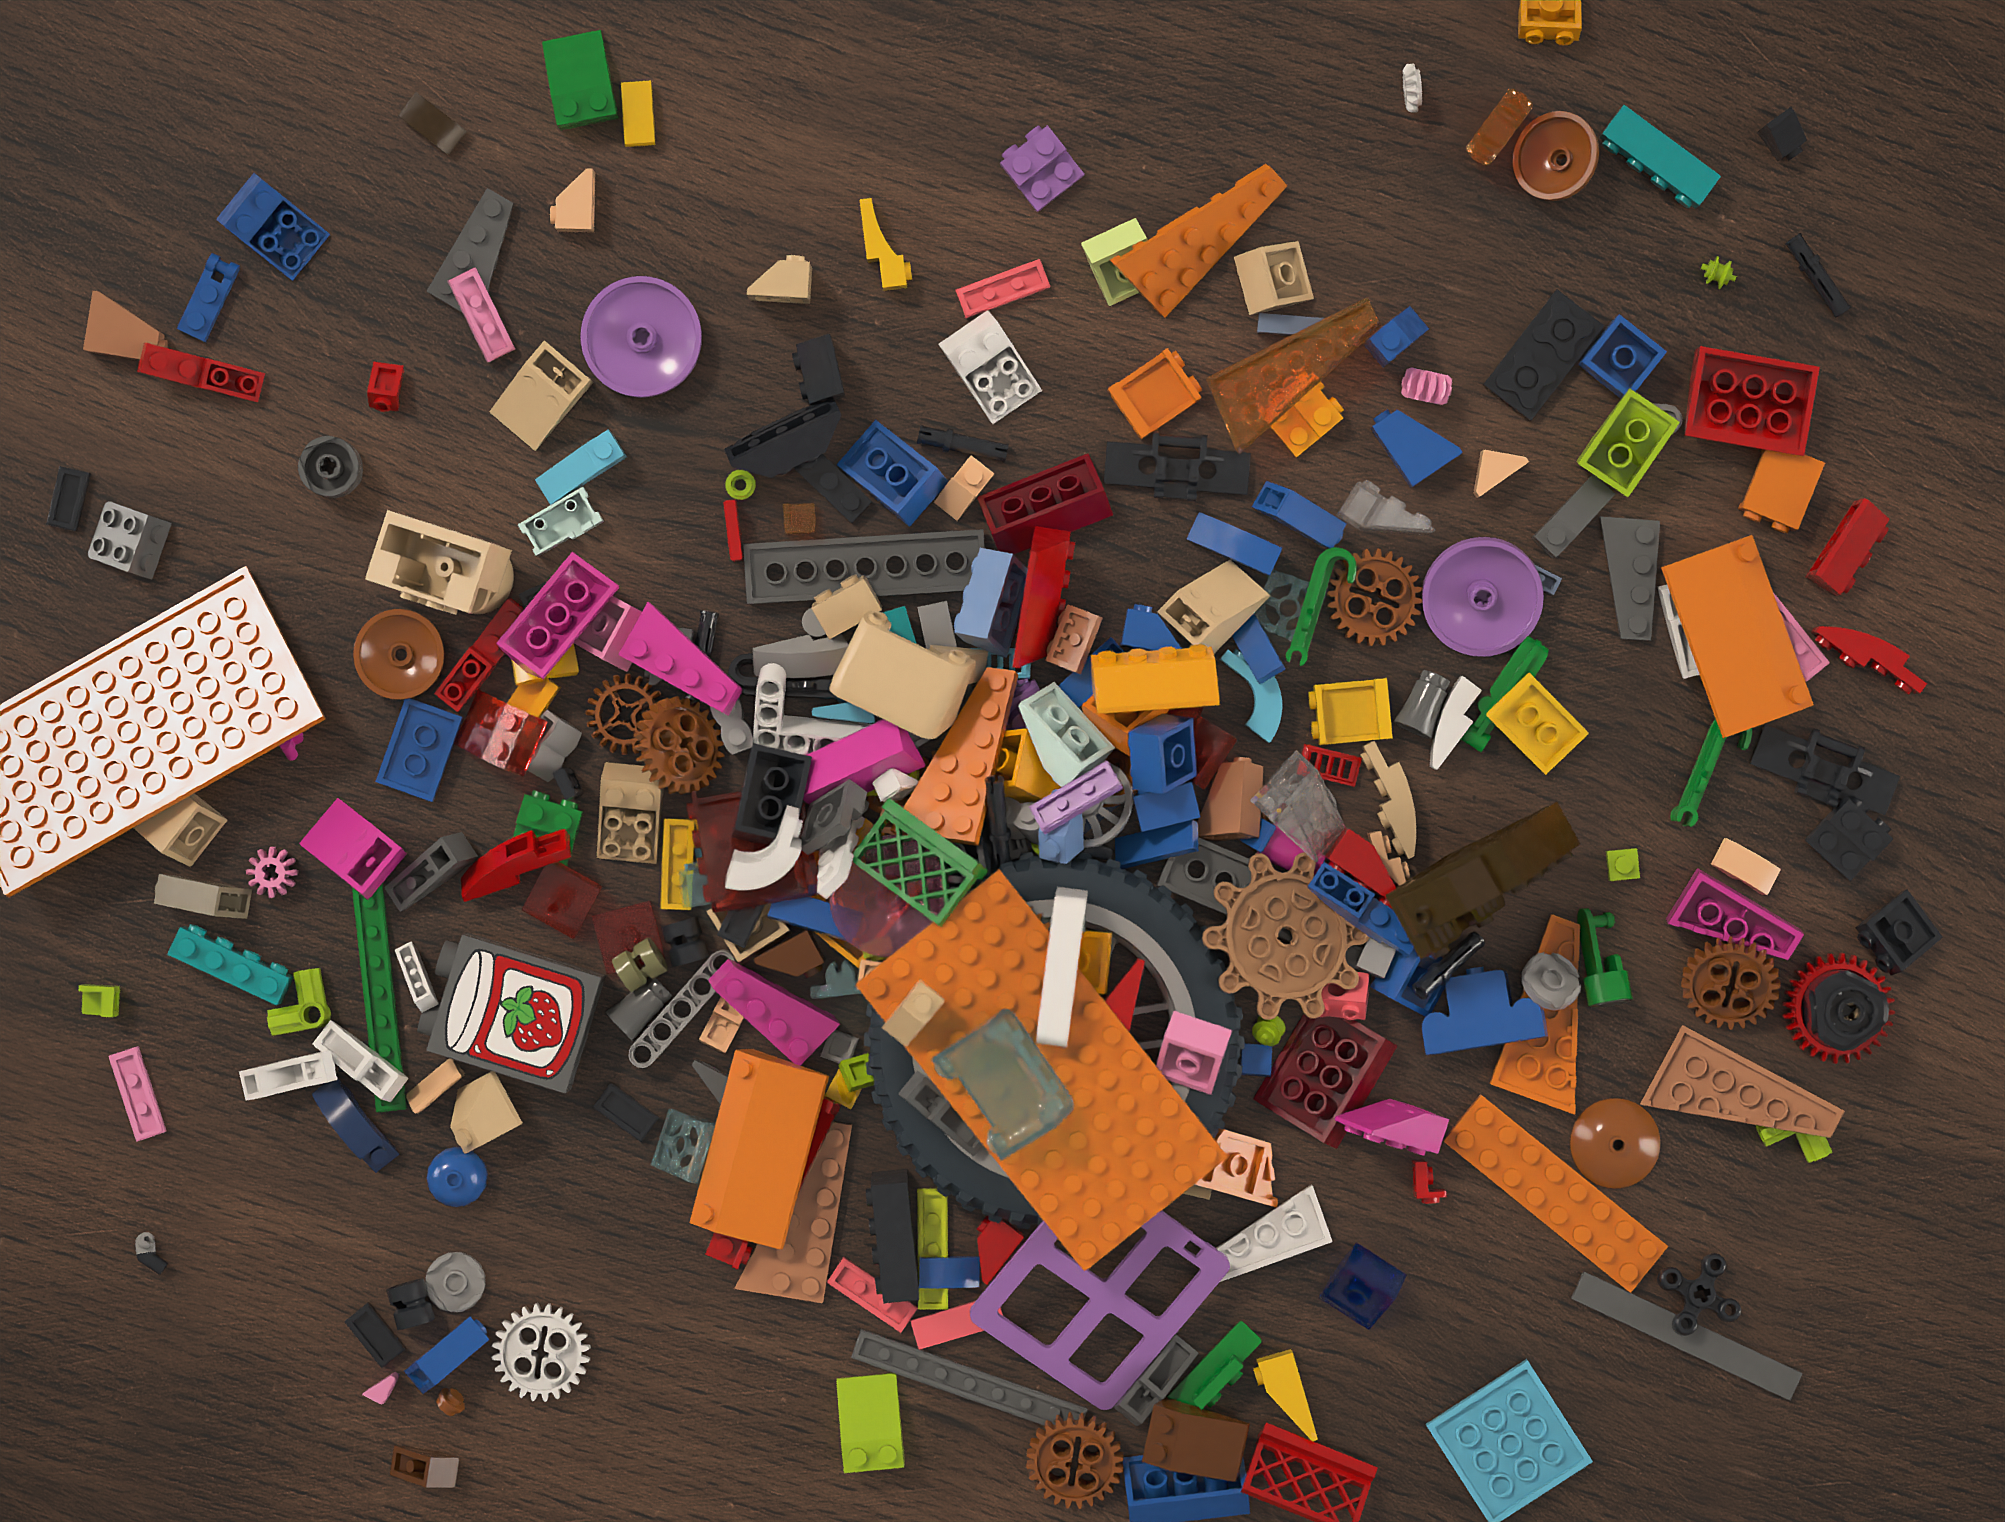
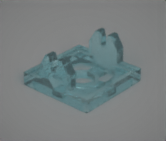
M1274 569L1272 570L1264 586V590L1269 595L1279 587L1292 585L1288 596L1281 599L1270 596L1256 610L1255 615L1264 631L1292 642L1295 629L1288 631L1285 630L1288 620L1300 616L1302 608H1300L1297 597L1301 589L1307 593L1310 582L1298 579L1292 575H1286ZM1286 599L1294 601L1297 606L1296 613L1290 617L1282 615L1279 609L1281 602ZM1266 604L1276 608L1279 615L1276 626L1267 617Z
M848 959L842 962V971L838 970L836 961L830 963L825 973L826 983L813 984L810 987L811 998L818 999L861 993L860 990H856L857 986L855 983L858 982V979H856L855 969Z
M669 1108L651 1166L697 1184L713 1136L715 1123ZM682 1125L680 1133L674 1135L675 1131ZM692 1126L698 1134L696 1146L691 1145L689 1138ZM683 1137L685 1142L684 1149L681 1153H678L676 1144ZM687 1154L692 1155L690 1164L686 1167H681L682 1157H685Z

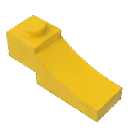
M872 198L860 199L868 263L880 262L883 291L907 288L906 280H912L910 262H904L903 255L897 256L886 242L875 217Z

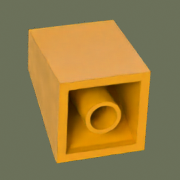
M1028 729L1005 731L995 773L996 781H998V775L1004 777L1005 797L1013 798L1020 804L1025 802L1036 803L1050 795L1054 789H1060L1061 786L1043 768Z

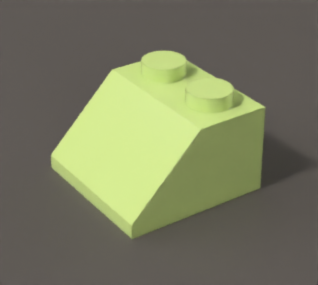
M1136 218L1081 243L1089 265L1109 306L1139 293L1110 262V259L1115 256H1123L1133 250L1132 246L1139 241L1146 242L1148 240Z

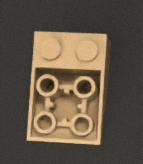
M543 341L522 366L492 407L490 413L536 451L594 382L546 341Z
M1228 560L1179 589L1157 612L1190 646L1199 644L1212 647L1215 654L1270 595L1235 563Z
M605 762L600 785L597 858L657 863L664 788L658 789L659 780L649 781L652 773L650 771L642 773L641 770L644 766Z

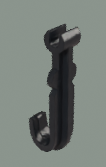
M753 653L741 654L731 662L728 676L743 689L741 694L756 696L759 677H745L739 673V669L743 665L753 664ZM786 678L785 697L835 699L840 703H847V701L835 696L830 691L829 687L832 680Z

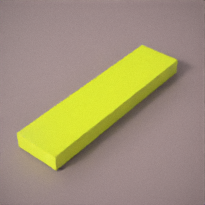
M937 1188L917 1189L918 1282L920 1257H948V1196L945 1197L940 1194ZM919 1288L918 1310L948 1309V1288Z

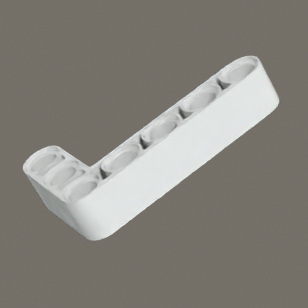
M774 663L766 664L760 669L756 688L753 743L807 755L871 725L784 715L786 671L783 667Z
M1057 887L1036 1043L1067 1047L1088 891Z

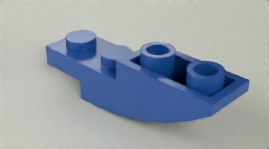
M1323 862L1307 888L1360 931L1380 944L1383 941L1408 957L1414 947L1393 909L1374 898L1375 894Z

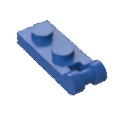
M214 253L209 256L201 278L178 324V330L204 342L207 341L239 273L240 265L233 262L228 264L221 260V256ZM216 271L224 274L221 283L213 280Z

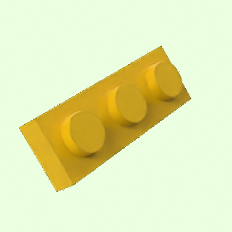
M663 819L660 909L691 910L694 820Z

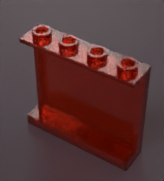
M696 791L691 792V803H686L689 821L695 820L696 830H692L694 848H700L702 857L697 858L698 871L700 876L705 875L707 885H702L705 903H711L712 913L820 895L817 892L818 869L815 854L812 852L807 855L802 850L792 868L772 884L752 890L725 888L726 875L734 850L757 852L767 848L770 844H758L731 838L740 792L697 798ZM804 800L802 802L801 812L799 816V820H803L801 831L798 836L799 839L802 838V833L807 816Z

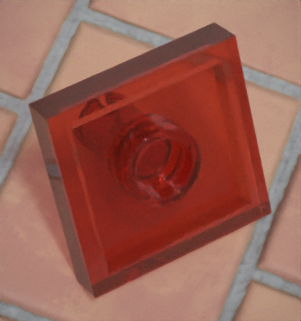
M1199 716L1193 724L1197 776L1189 781L1204 790L1214 774H1217L1220 765L1230 762L1225 758L1237 742V739Z
M555 862L544 866L522 911L574 939L603 886L564 864Z
M651 900L592 916L607 974L616 972L612 958L626 950L633 952V946L647 937L651 938L664 959H666ZM642 958L639 959L640 964L643 965L644 962Z

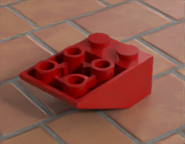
M1344 828L1325 855V858L1330 861L1328 864L1344 875L1348 873L1355 878V882L1369 891L1372 890L1379 895L1377 900L1392 909L1385 895L1396 887L1374 845L1349 828Z

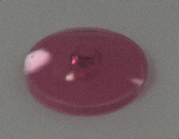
M895 835L882 836V840L896 838ZM914 840L903 842L904 857L919 854L918 842ZM897 844L883 846L884 861L898 858ZM857 845V846L853 849V851L851 852L852 854L854 853V851L857 849V847H858L859 845ZM924 847L925 852H930V850ZM877 848L868 849L860 860L865 864L878 862ZM937 857L925 859L927 873L941 870V863ZM920 860L905 863L906 877L921 874ZM853 862L851 863L847 880L830 895V910L839 932L854 947L874 956L888 958L933 922ZM899 864L885 867L886 879L888 881L900 878ZM879 868L873 869L874 871L879 873ZM942 876L927 879L929 893L943 891ZM921 880L907 883L908 896L923 895ZM896 885V887L902 890L901 885ZM944 897L929 900L931 913L936 916L939 915L945 907ZM924 901L918 902L924 907Z

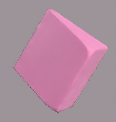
M392 1373L367 1389L362 1395L381 1405L384 1404L399 1378V1373Z

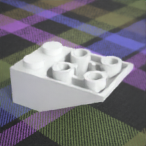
M988 310L938 344L992 424L1042 391L998 321Z

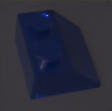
M1356 1242L1342 1259L1319 1298L1370 1330L1396 1299L1407 1274Z

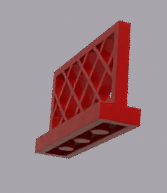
M1266 1422L1258 1434L1255 1443L1256 1447L1241 1492L1314 1522H1339L1335 1512L1344 1508L1348 1509L1352 1522H1359L1378 1467ZM1262 1448L1273 1452L1278 1462L1266 1466L1260 1456ZM1293 1461L1301 1463L1306 1473L1294 1477L1287 1464ZM1281 1466L1288 1480L1276 1485L1269 1471ZM1322 1472L1326 1473L1331 1477L1334 1484L1322 1489L1315 1475ZM1263 1474L1269 1488L1260 1490L1250 1486L1252 1478ZM1309 1478L1315 1492L1304 1496L1297 1482ZM1353 1484L1362 1488L1360 1496L1350 1500L1343 1486ZM1291 1485L1298 1499L1291 1502L1283 1499L1279 1489ZM1337 1489L1344 1503L1331 1507L1325 1493ZM1319 1496L1325 1511L1320 1513L1312 1511L1307 1501Z

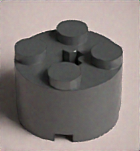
M322 436L310 441L304 448L298 462V473L303 484L315 494L326 498H340L350 494L361 483L363 462L359 452L350 443L337 437ZM329 460L337 464L333 474L324 470V468L328 467Z

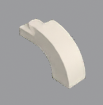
M787 805L778 835L767 848L757 852L734 850L726 875L725 888L752 890L765 887L779 880L792 868L799 857L802 839L798 838L803 820L798 819L799 808Z
M331 1051L313 1053L239 1071L246 1101L337 1080Z

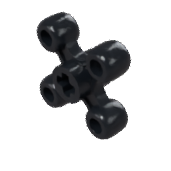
M1711 1253L1702 1259L1701 1273L1695 1280L1684 1278L1681 1272L1674 1267H1666L1658 1273V1285L1663 1290L1680 1293L1685 1303L1683 1310L1675 1315L1672 1320V1328L1678 1335L1689 1336L1697 1329V1316L1704 1309L1715 1312L1717 1317L1723 1322H1733L1739 1318L1741 1314L1739 1302L1732 1298L1719 1297L1714 1289L1716 1278L1726 1270V1261L1720 1254ZM1711 1260L1716 1262V1270L1710 1267ZM1667 1274L1672 1275V1277H1673V1283H1672V1284H1669V1283L1667 1282V1280H1666ZM1703 1290L1705 1297L1695 1299L1694 1292ZM1726 1305L1731 1307V1315L1726 1314ZM1682 1319L1688 1322L1687 1329L1681 1326Z

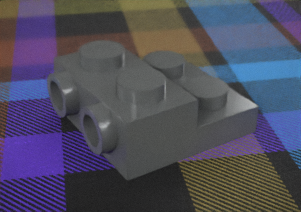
M849 779L810 803L801 838V850L809 855L819 848H824L836 837L845 835L851 827V821L857 820L863 815L867 792Z

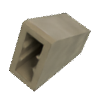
M159 874L158 882L155 886L154 904L210 916L247 919L252 889L176 875Z

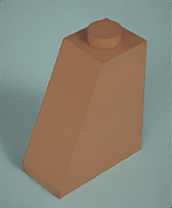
M99 291L92 292L83 347L84 351L140 361L144 343L168 347V342L164 340L165 335L103 293Z
M1235 757L1233 762L1220 764L1197 822L1198 838L1213 842L1259 838L1263 766L1251 763L1252 759L1246 757Z

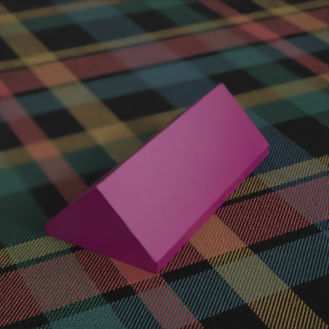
M572 552L496 644L524 672L544 679L619 589V585Z
M882 719L807 754V756L812 757L803 800L810 804L849 779L868 793L875 790L873 781L887 770L894 768L907 775L923 768L926 764L908 731Z

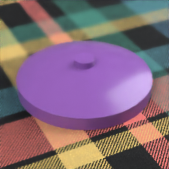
M647 276L624 278L604 288L589 305L581 327L583 355L593 374L610 389L631 397L645 398L658 396L677 387L695 367L702 345L700 321L689 299L670 283Z
M1477 537L1466 539L1450 546L1435 559L1425 576L1422 589V604L1428 625L1437 638L1445 645L1466 655L1493 656L1511 650L1529 636L1540 618L1544 594L1539 573L1534 563L1522 550L1501 539Z

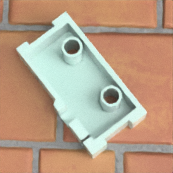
M584 487L579 488L518 524L524 535L527 534L534 546L532 550L537 557L569 538L575 539L604 522L599 512H595L587 499L589 495ZM574 502L575 508L569 510V504ZM539 521L544 522L542 528H538L537 524Z

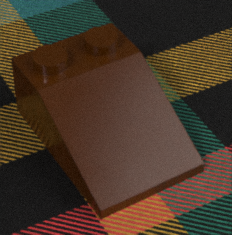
M1166 1397L1154 1404L1142 1462L1169 1471L1236 1482L1238 1481L1250 1423L1206 1409L1201 1410L1199 1407Z

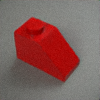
M986 1215L976 1229L980 1232L977 1236L982 1281L988 1285L1023 1240L1024 1234L1004 1218L1000 1223L989 1220V1216Z

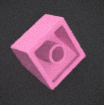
M612 596L576 639L574 644L627 672L632 662L618 654L642 611Z
M1174 1011L1163 1039L1156 1067L1168 1081L1211 1095L1232 1030Z

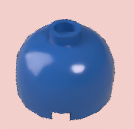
M457 1146L445 1149L433 1158L428 1167L427 1183L429 1191L436 1200L446 1206L461 1207L469 1205L478 1199L486 1188L488 1177L486 1165L474 1151L464 1154L462 1148Z

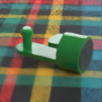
M1589 908L1579 909L1577 924H1580V941L1587 977L1583 978L1588 1007L1603 1008L1630 1002V1000H1633L1629 975L1627 970H1623L1621 956L1614 954L1606 957L1604 961L1606 972L1603 973L1595 930L1598 927L1612 928L1615 924L1614 915L1611 912H1604L1602 915L1593 916Z

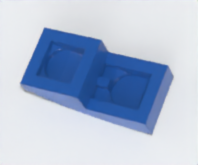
M979 1256L920 1257L919 1288L979 1287Z

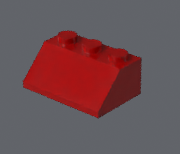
M1866 498L1854 501L1805 577L1834 596H1839L1842 592L1847 594L1856 581L1853 575L1858 567L1863 569L1872 557L1873 553L1869 552L1875 541L1880 543L1887 534L1889 528L1886 527L1889 518Z

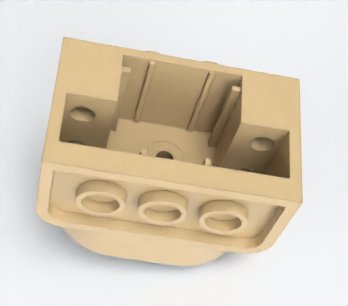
M387 510L365 580L401 591V598L457 615L458 610L470 614H485L499 608L506 601L512 590L514 572L509 559L512 550Z

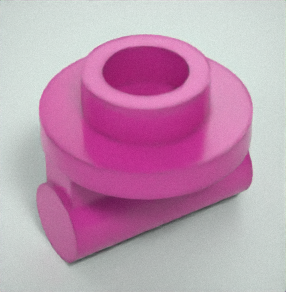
M303 733L279 745L288 760H295L298 757L295 744L303 741Z

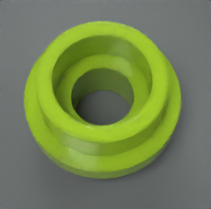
M736 470L727 477L725 486L732 498L745 500L754 493L756 483L754 477L749 472ZM740 479L746 481V488L742 491L735 488V483Z

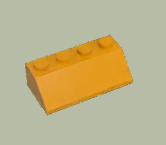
M1198 644L1184 649L1162 647L1155 651L1132 649L1127 653L1103 651L1098 655H1091L1092 690L1097 714L1219 705L1216 663L1212 647Z

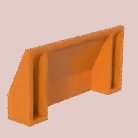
M1752 535L1661 567L1723 738L1814 705Z
M755 1049L735 1050L692 1211L691 1224L715 1233L780 1250L783 1249L827 1087L828 1075Z

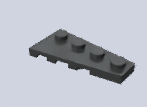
M489 188L486 189L427 289L428 293L462 312L448 280L475 267L487 292H489L494 269H496L498 255L506 235L514 203Z
M1600 516L1599 521L1602 528L1604 551L1614 598L1613 603L1619 638L1651 641L1660 521Z

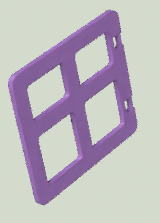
M1161 1210L1141 1226L1146 1231L1145 1234L1110 1276L1102 1279L1088 1269L1084 1272L1073 1258L1055 1247L1054 1242L1058 1238L1043 1220L971 1306L970 1318L978 1327L1101 1410H1108L1115 1406L1228 1273L1230 1263L1225 1254L1208 1242H1204L1194 1235L1192 1231ZM1189 1240L1201 1248L1196 1255L1184 1248ZM1163 1247H1170L1199 1267L1200 1270L1161 1316H1155L1126 1296L1125 1292ZM1038 1264L1043 1265L1089 1297L1088 1302L1051 1345L1043 1344L998 1313V1309L1033 1267ZM1112 1313L1142 1333L1143 1338L1105 1382H1099L1071 1363L1069 1358L1104 1316Z

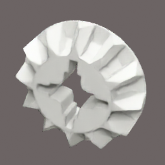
M1414 63L1406 64L1403 69L1404 98L1406 109L1409 112H1418V106L1422 105L1421 76L1419 69H1415Z

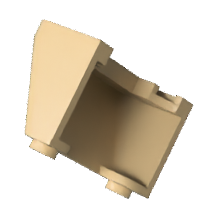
M869 610L863 615L832 678L829 687L830 691L835 696L917 736L927 739L938 737L954 724L976 661L968 658L966 653L957 649H952L950 652L938 655L890 632L891 622L885 614Z

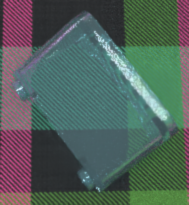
M1005 1008L997 1012L931 1059L937 1073L941 1077L948 1080L959 1078L992 1126L987 1133V1145L993 1153L997 1154L1000 1160L1005 1159L1057 1127L1074 1108L1069 1092L1019 1019L1009 1009Z

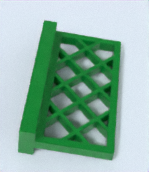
M888 798L882 806L885 811L854 851L852 862L942 927L976 879L982 880L988 870L899 804ZM890 821L896 827V838L882 840L881 831ZM902 831H904L908 835L902 836ZM916 840L918 842L919 854L904 857L903 842ZM897 844L898 858L884 861L883 846ZM924 847L930 850V852H925ZM877 848L878 862L865 864L860 860L868 849ZM938 856L940 858L941 870L927 873L925 859ZM920 860L921 874L906 877L905 863ZM947 863L953 868L947 869ZM899 864L900 878L888 881L886 879L885 867ZM879 868V873H877L873 869ZM961 873L966 877L959 888L949 889L948 875ZM942 876L943 891L929 893L927 879ZM921 880L923 895L908 896L907 883ZM896 885H901L902 890L896 887ZM944 897L945 907L936 916L930 911L929 900ZM924 901V907L918 902Z

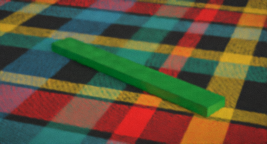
M383 883L369 900L352 888L369 1047L404 1074ZM405 1084L391 1102L382 1100L374 1094L376 1113L407 1109Z

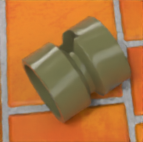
M649 937L634 945L633 952L626 950L612 958V963L618 976L631 992L645 985L648 977L655 979L668 971L663 955ZM642 958L644 964L646 965L645 967H642V965L639 962V959Z

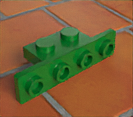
M1239 1321L1167 1397L1199 1407L1201 1410L1206 1405L1211 1408L1222 1396L1219 1391L1227 1383L1232 1386L1242 1376L1243 1373L1240 1371L1243 1367L1242 1362L1262 1342L1261 1338L1243 1321Z

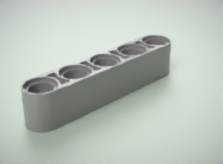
M722 949L712 954L634 1042L628 1054L629 1060L634 1066L638 1068L650 1066L715 994L716 991L712 986L708 994L698 993L695 990V982L698 978H706L708 980L717 971L714 963L719 955H725L737 962L732 952ZM680 1000L690 1004L691 1012L686 1017H681L675 1012V1004ZM665 1023L670 1027L671 1035L668 1039L657 1037L655 1033L657 1024ZM642 1045L649 1048L651 1052L649 1061L641 1062L636 1058L635 1050L638 1046Z

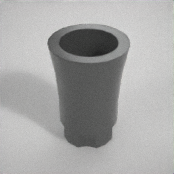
M1423 670L1420 679L1416 680L1411 694L1393 723L1417 736L1432 739L1435 723L1447 695L1445 691L1450 681L1439 674Z
M649 977L645 985L630 992L604 1012L634 1042L647 1023L665 1006L663 1003L668 1001L672 995L656 978L652 979Z

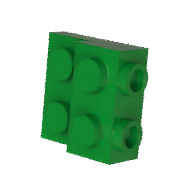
M533 790L532 795L525 794L516 820L517 825L513 837L533 830L538 838L565 828L570 836V849L572 853L584 815V811L578 810L579 804L562 799L561 803L558 804L549 801V794ZM570 858L552 863L551 865L567 869Z

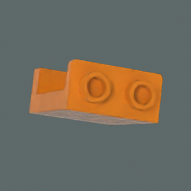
M1166 348L1158 356L1107 389L1140 440L1201 399L1199 394L1202 391L1201 386L1193 375L1188 378L1182 370L1185 363L1176 350L1171 353Z
M1761 450L1762 456L1744 500L1740 503L1738 509L1744 511L1743 517L1760 523L1761 519L1771 522V528L1779 532L1788 534L1789 530L1796 531L1799 529L1825 462L1807 455L1802 457Z

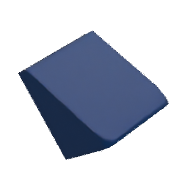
M1260 818L1259 838L1240 839V841L1259 852H1263L1275 832L1276 826Z

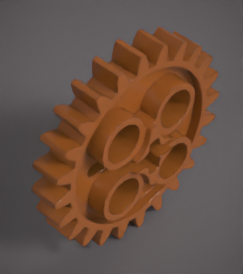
M1365 549L1362 553V559L1357 553H1353L1352 556L1357 564L1355 581L1352 584L1347 582L1349 565L1345 560L1341 561L1344 570L1337 568L1333 570L1338 579L1329 580L1328 584L1334 587L1333 591L1326 592L1325 595L1333 598V602L1325 606L1335 610V613L1329 619L1338 618L1340 620L1336 630L1344 627L1347 628L1345 638L1356 634V644H1360L1366 638L1367 645L1373 646L1375 638H1377L1380 646H1383L1386 643V636L1390 641L1396 642V632L1403 636L1407 634L1404 625L1415 626V622L1410 618L1411 615L1418 616L1421 614L1419 610L1414 608L1415 604L1422 603V599L1416 598L1415 593L1422 591L1423 588L1414 587L1413 585L1419 576L1410 577L1408 575L1412 565L1404 568L1401 567L1403 557L1392 561V551L1387 552L1382 557L1381 550L1375 549L1373 557H1371L1369 550ZM1362 570H1366L1371 574L1372 582L1368 587L1361 585L1358 580V575ZM1390 580L1397 582L1400 587L1399 594L1396 597L1389 595L1386 590V585ZM1354 587L1368 594L1376 590L1378 598L1396 602L1399 604V607L1393 608L1383 602H1376L1372 605L1370 597L1352 593L1349 591V588ZM1352 598L1361 602L1362 610L1358 615H1354L1349 611L1348 603ZM1379 609L1388 611L1390 615L1388 624L1382 625L1377 621L1376 614Z
M678 696L670 699L665 698L650 705V710L641 714L644 720L636 723L642 731L633 735L636 739L640 740V744L633 746V748L642 753V755L636 758V761H644L646 764L641 770L642 773L650 771L652 774L649 781L659 780L658 789L668 787L670 794L679 792L680 795L689 792L693 793L699 791L700 788L708 786V781L717 777L714 771L722 768L716 760L725 756L722 752L718 751V747L723 746L724 743L716 738V736L721 734V730H714L712 727L716 720L708 721L707 719L709 710L706 709L700 712L699 702L690 705L688 697L680 700ZM659 736L662 739L663 745L660 743Z
M1729 936L1727 944H1723L1721 939L1717 938L1716 946L1713 947L1710 943L1705 942V952L1696 948L1695 958H1687L1688 967H1683L1682 976L1684 978L1681 981V987L1685 988L1683 989V998H1689L1688 1008L1696 1007V1017L1706 1014V1024L1715 1019L1717 1020V1028H1720L1723 1022H1728L1730 1030L1733 1029L1734 1022H1738L1742 1028H1745L1746 1020L1749 1019L1755 1025L1757 1024V1014L1766 1018L1767 1009H1774V1000L1779 998V990H1777L1780 989L1779 969L1773 968L1774 958L1766 959V949L1758 953L1756 952L1755 942L1746 947L1745 938H1742L1738 944H1734L1732 936ZM1735 961H1738L1739 965L1736 969L1735 980L1731 986L1728 1004L1723 1005L1722 1003L1726 996V986L1730 982L1733 964ZM1722 964L1726 966V968L1717 969L1714 967V965ZM1744 972H1753V973H1755L1756 975H1754V976H1746V975H1744L1743 973H1744ZM1715 990L1718 994L1711 995L1706 991ZM1744 997L1747 1001L1739 1002L1736 998Z
M1069 1412L1067 1420L1063 1421L1062 1417L1058 1414L1056 1415L1055 1425L1046 1420V1431L1037 1428V1438L1030 1439L1029 1445L1032 1448L1027 1449L1026 1457L1030 1458V1460H1027L1026 1468L1032 1469L1029 1479H1038L1035 1484V1490L1045 1488L1043 1498L1046 1499L1054 1495L1055 1505L1063 1499L1065 1500L1066 1508L1070 1507L1072 1501H1076L1078 1508L1081 1509L1084 1500H1087L1088 1504L1093 1506L1095 1496L1104 1501V1490L1113 1493L1114 1485L1112 1483L1119 1484L1120 1475L1118 1473L1123 1472L1124 1465L1119 1462L1123 1461L1124 1453L1117 1451L1121 1448V1442H1112L1115 1438V1432L1105 1433L1107 1425L1105 1422L1096 1426L1095 1416L1087 1422L1085 1421L1084 1413L1080 1414L1078 1420H1074L1072 1413ZM1079 1436L1081 1437L1075 1482L1071 1485L1069 1484L1074 1444L1076 1437ZM1059 1440L1067 1441L1070 1446L1066 1448H1060L1055 1444V1442ZM1094 1445L1099 1448V1451L1090 1453L1085 1450V1447ZM1060 1468L1065 1474L1056 1476L1051 1473V1470ZM1090 1473L1095 1478L1091 1481H1086L1080 1475Z

